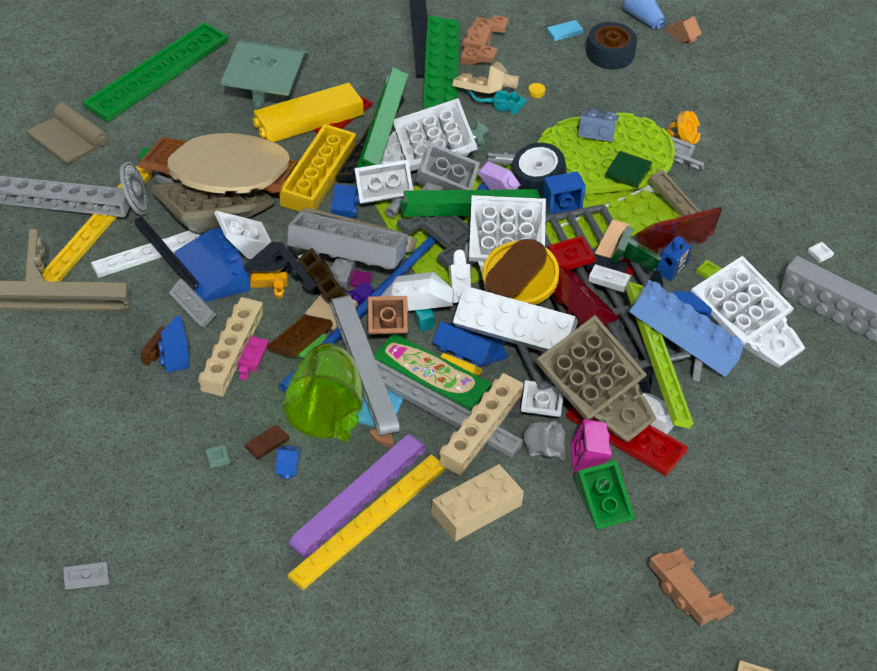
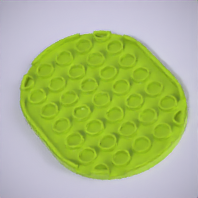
M616 113V115H619V120L616 123L613 142L578 136L580 116L559 121L557 125L547 128L541 134L537 143L544 142L558 147L565 158L567 173L578 171L586 185L585 194H596L643 188L651 185L649 178L661 169L668 173L673 165L675 155L674 143L669 133L664 128L656 125V122L646 117H636L631 113ZM619 151L652 161V167L639 188L605 178L606 171Z

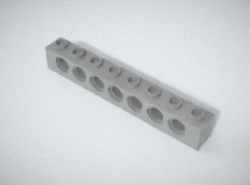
M0 176V204L125 217L130 208L122 188Z

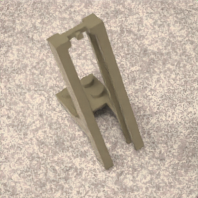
M29 229L25 281H0V310L129 312L130 308L127 283L44 281L40 273L44 271V263L41 262V256L45 255V245L42 244V236H39L37 229Z

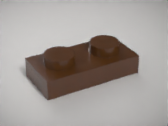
M161 326L140 351L142 364L149 366L152 361H156L159 357L158 342L161 341V332L165 327Z

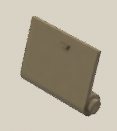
M61 102L55 107L53 118L26 130V134L65 164H69L100 146L106 145L108 141V134L66 102Z

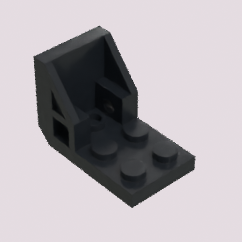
M270 242L243 266L250 274L286 272L289 274L292 271L296 277L298 276L303 280L301 284L307 291L315 292L319 295L322 293L316 286L315 280L297 260L299 257L290 247L282 242Z

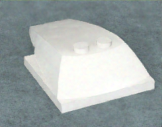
M459 99L394 119L393 124L396 131L392 132V135L388 137L380 164L408 160L410 172L418 171L424 151L430 142L465 157L471 151L478 150Z
M472 195L469 261L479 263L482 278L486 258L494 249L502 244L522 239H534L545 247L546 199Z
M743 256L690 291L712 308L711 322L722 326L730 335L738 337L742 344H744L743 347L764 361L780 368L805 349L795 331L786 323V316L794 308Z

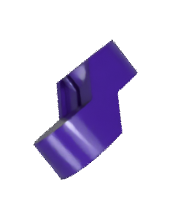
M364 282L358 285L355 290L347 292L353 300L357 301L359 306L375 290L370 283Z

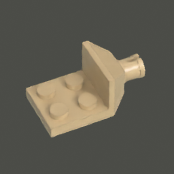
M495 62L490 66L488 78L483 76L475 78L472 77V74L462 73V75L460 74L454 79L453 86L490 94L504 87L517 89L519 76L507 74L504 66L500 62Z

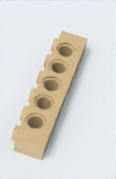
M241 297L238 304L234 305L233 314L231 317H228L226 328L224 331H221L219 342L214 345L212 356L207 359L205 370L199 375L198 383H200L201 391L224 396L238 367V361L250 336H253L263 316V302Z
M505 373L499 379L496 378L492 383L490 391H486L483 394L479 405L476 404L473 407L469 418H465L458 432L455 431L452 434L448 445H444L439 452V456H441L440 465L461 476L521 398L524 383Z

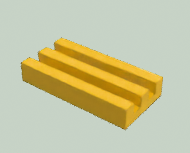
M445 353L441 355L442 358L473 374L480 375L482 372L481 367Z

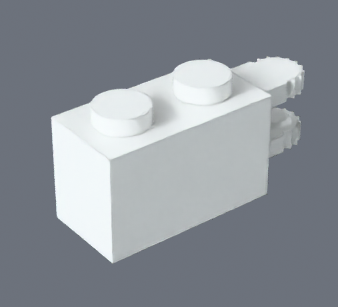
M460 249L453 254V265H449V286L454 290L453 303H459L464 286L471 287L470 264H466L465 254Z

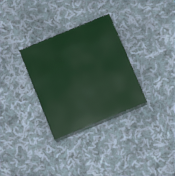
M619 151L606 171L605 178L639 188L652 167V161Z

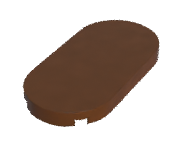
M522 239L514 243L488 272L486 276L488 292L511 299L517 297L545 266L547 251L544 245L534 239Z

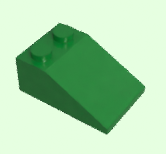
M617 460L579 470L574 475L578 492L596 530L635 520Z

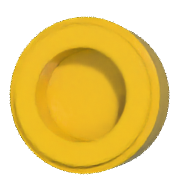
M533 83L529 86L528 93L531 97L541 98L545 95L546 88L543 84Z

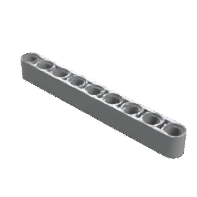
M347 295L331 299L333 315L378 435L382 436L399 432L400 428L396 413L351 296Z

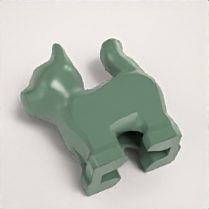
M477 120L474 130L471 129L477 145L478 150L476 151H484V136L489 133V129Z

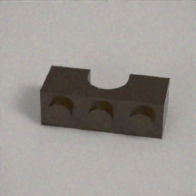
M310 248L297 259L305 271L315 280L316 286L329 302L331 299L350 295L324 259L313 248Z

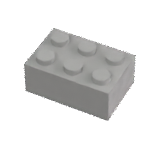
M430 142L424 151L415 181L423 185L426 182L442 186L443 190H472L480 163Z

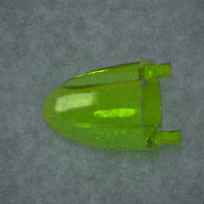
M323 343L315 346L303 358L288 385L283 402V410L287 420L298 431L315 438L327 439L338 437L342 441H347L351 438V430L359 422V417L356 414L362 410L363 398L359 370L350 353L338 344Z

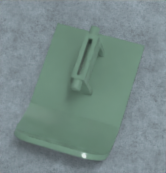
M241 39L237 42L221 80V85L252 90L253 108L258 110L264 106L269 93L289 96L302 59L309 56L310 51Z

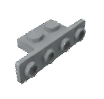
M671 136L675 147L674 163L688 165L694 171H704V163L691 158L696 146Z

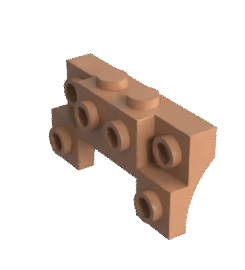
M493 15L491 20L476 17L471 28L468 27L467 38L464 37L462 47H464L461 55L460 64L472 66L481 62L493 63L494 57L497 54V48L488 46L492 32L505 33L509 18Z
M682 548L671 553H659L650 558L649 566L662 580L661 588L664 593L674 600L678 609L682 610L686 616L691 614L701 626L713 619L719 621L734 612L735 607L733 605L730 606L722 598V593L709 598L710 592L690 570L694 567L695 562L690 561L684 555Z

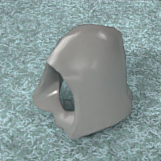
M556 421L531 422L524 432L523 439L529 455H544L561 460L562 462L566 460L564 445L565 429L561 423Z

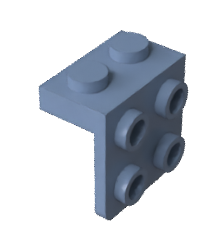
M589 108V110H586L581 115L578 136L613 142L619 115H616V112L613 111L602 113L598 109Z

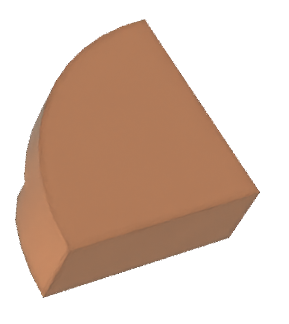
M376 429L370 430V436L374 441L386 447H394L391 433L379 436Z

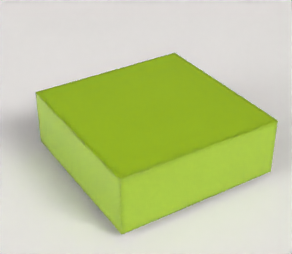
M706 260L696 269V273L708 279L722 268Z

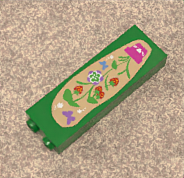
M395 333L373 355L375 360L469 411H472L476 404L479 405L483 394L486 391L489 392L492 386L491 382Z

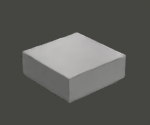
M695 358L692 380L700 382L703 362L698 358Z

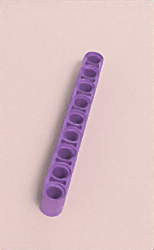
M406 435L298 530L290 539L289 547L307 559L311 552L314 553L323 545L322 542L325 539L328 540L337 532L335 530L339 527L342 528L351 520L350 517L353 514L356 515L364 508L363 505L367 502L370 503L380 490L383 491L392 483L390 482L392 479L399 477L407 466L410 467L418 460L417 457L420 454H424L426 445L412 435Z

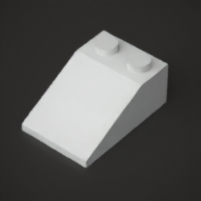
M220 211L214 212L225 237L247 259L251 260L271 242L262 222Z

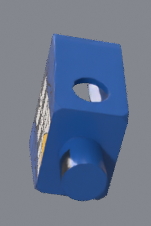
M675 237L663 250L662 258L656 271H661L663 278L672 281L689 263L691 245L686 243L682 237Z

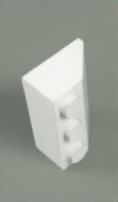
M408 160L355 168L360 204L404 197V191L413 190Z

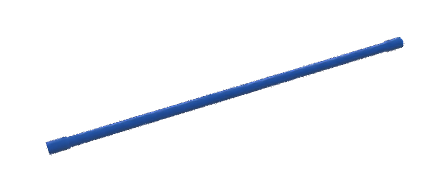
M483 181L476 190L490 189ZM430 235L369 297L381 296L397 276H403L437 240ZM368 297L356 308L359 319L368 311ZM338 327L292 373H289L278 384L282 392L287 393L342 337Z

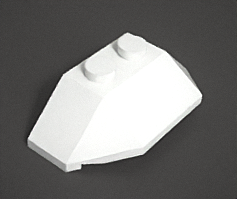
M430 272L397 276L381 296H407L408 311L453 306L454 290L437 274Z

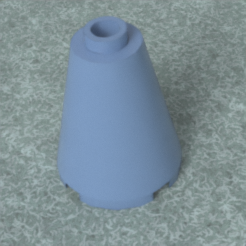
M656 0L623 1L622 7L626 12L652 29H660L664 26L665 17Z

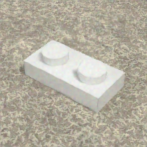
M595 264L589 275L588 282L624 292L625 286L630 282L631 275Z

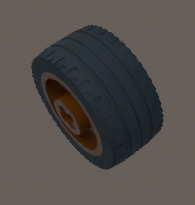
M599 23L589 32L586 46L587 57L593 64L604 69L615 70L624 68L634 60L637 47L636 34L631 28L621 23Z

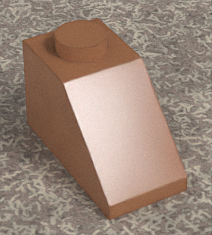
M695 16L663 28L681 43L686 41L688 44L697 40V36L702 34Z

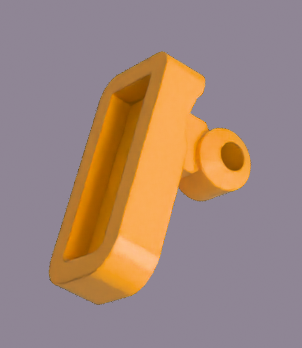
M286 272L254 273L250 275L251 288L274 287V297L278 299L284 297L283 287L288 286V274Z

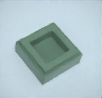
M225 445L205 449V455L210 468L230 464Z

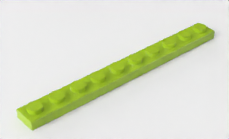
M628 282L625 286L631 305H633L636 296L644 287L643 285ZM636 317L672 424L690 429L694 423L663 336L660 332Z

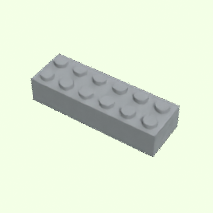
M301 211L288 226L287 245L299 250L313 248L317 253L328 254L330 257H342L348 261H360L366 265H378L384 269H395L405 255L407 234Z
M796 256L786 268L780 293L805 307L817 311L820 315H825L836 323H841L852 331L859 332L868 339L877 342V295Z

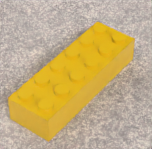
M324 124L285 181L280 192V206L298 212L304 208L317 210L337 180L336 175L356 146L357 134Z

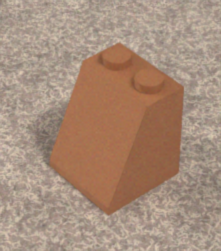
M407 296L368 297L369 334L409 332Z

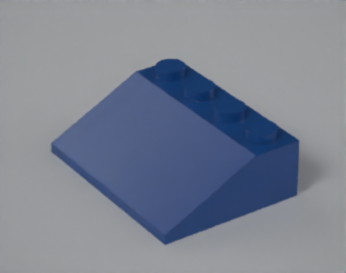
M221 227L208 230L174 252L199 282V287L194 289V291L205 302L250 291L249 273L243 267L244 262L238 249L225 237Z

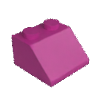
M584 419L570 442L573 475L579 470L605 464L607 459H610L612 449L609 447L610 433L607 431V423L588 421L587 419Z

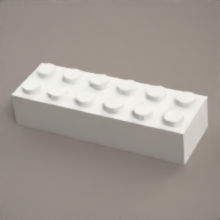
M464 286L453 323L458 328L546 352L576 329L578 320L575 316Z

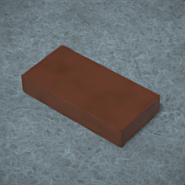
M276 424L247 442L245 448L259 460L289 441V435Z

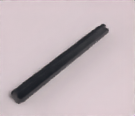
M143 217L136 218L135 226L177 275L185 280L193 290L199 287L197 279Z

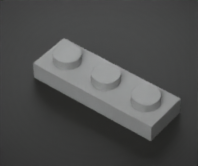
M180 278L170 290L169 294L201 327L205 328L216 316L213 309L185 280Z

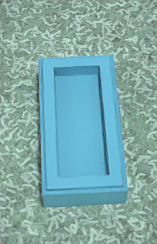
M576 20L547 27V33L554 41L583 34V28Z

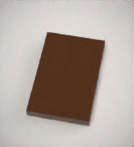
M305 314L268 344V351L295 358L330 329L333 323L330 319Z

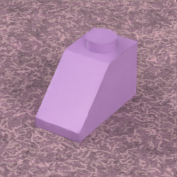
M489 161L477 172L490 190L517 189L520 186V183L510 170Z

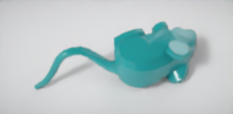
M465 89L469 91L474 100L492 103L497 111L505 112L510 110V114H517L527 101L526 98L517 95L515 91L508 94V91L500 90L496 92L494 99H479L475 97L471 90Z

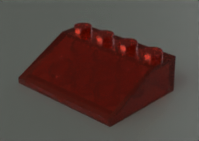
M718 207L654 223L635 234L637 242L656 253H659L658 250L665 249L675 237H682L690 245L693 241H697V244L708 241L707 238L714 234L722 209Z

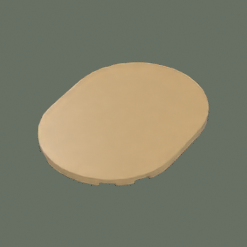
M233 133L208 134L193 138L177 149L168 158L167 169L175 180L179 179L183 185L213 193H225V191H235L237 194L248 193L250 189L258 188V190L268 187L284 173L289 166V154L280 145L255 136Z

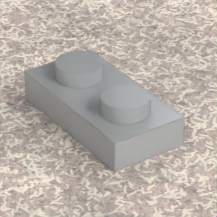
M107 562L63 567L65 590L109 584Z

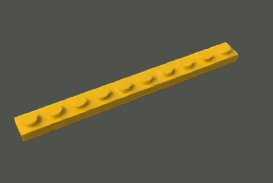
M136 166L146 184L151 179L152 172ZM93 214L44 269L43 273H41L43 280L61 282L117 216Z
M433 455L427 457L288 574V579L302 590L307 588L444 472L446 468L441 466L440 460Z

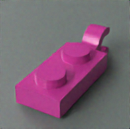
M250 336L238 361V368L241 373L239 379L247 380L250 371L257 372L267 350L269 340Z

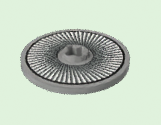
M125 162L120 167V180L125 197L137 214H146L149 210V197L144 180L138 169L131 162Z

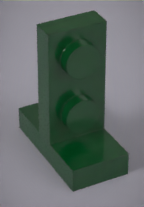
M626 226L618 238L610 260L617 263L619 258L624 256L653 272L662 256L631 239L630 236L633 229Z

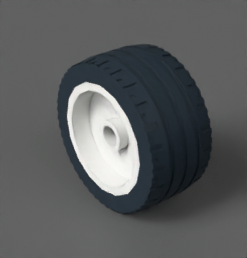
M544 142L533 143L521 148L514 156L512 163L513 175L520 183L518 189H537L541 198L545 177L567 173L562 151L558 147Z

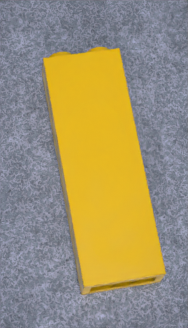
M346 83L254 110L252 121L254 127L259 129L261 138L276 142L312 131L324 124L329 125L364 115L363 100L351 84Z

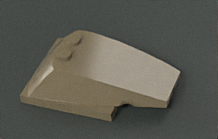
M181 181L151 186V192L191 232L203 233L211 229L220 228L214 214L215 211L248 218L274 204V199L262 189H250L248 193L238 194L235 191L213 193L183 185Z
M596 315L535 361L584 419L589 421L593 418L598 422L607 423V430L627 443L657 419L648 401L639 392L640 386L638 383L647 374Z

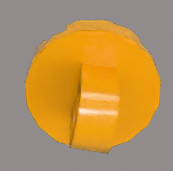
M683 111L679 114L677 121L669 125L667 132L670 136L697 144L700 139V132L697 133V126H700L698 118L693 111ZM672 128L678 129V133L673 132Z

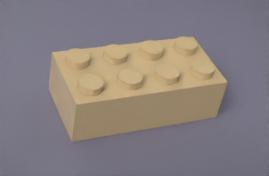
M498 464L433 499L431 514L456 542L522 506L524 491Z

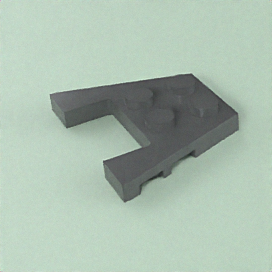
M458 216L412 217L408 220L403 218L399 219L396 225L407 235H410L419 228H423L429 235L447 249L438 254L437 260L448 269L449 265H453L452 258L454 252L459 249L462 250L470 237V226Z

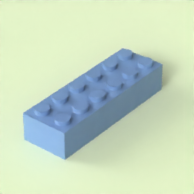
M647 281L636 296L629 312L726 377L739 361L744 346L742 341L738 337L727 333L722 326L711 322L707 316L696 312L691 305L680 301L675 294L668 293L657 282Z

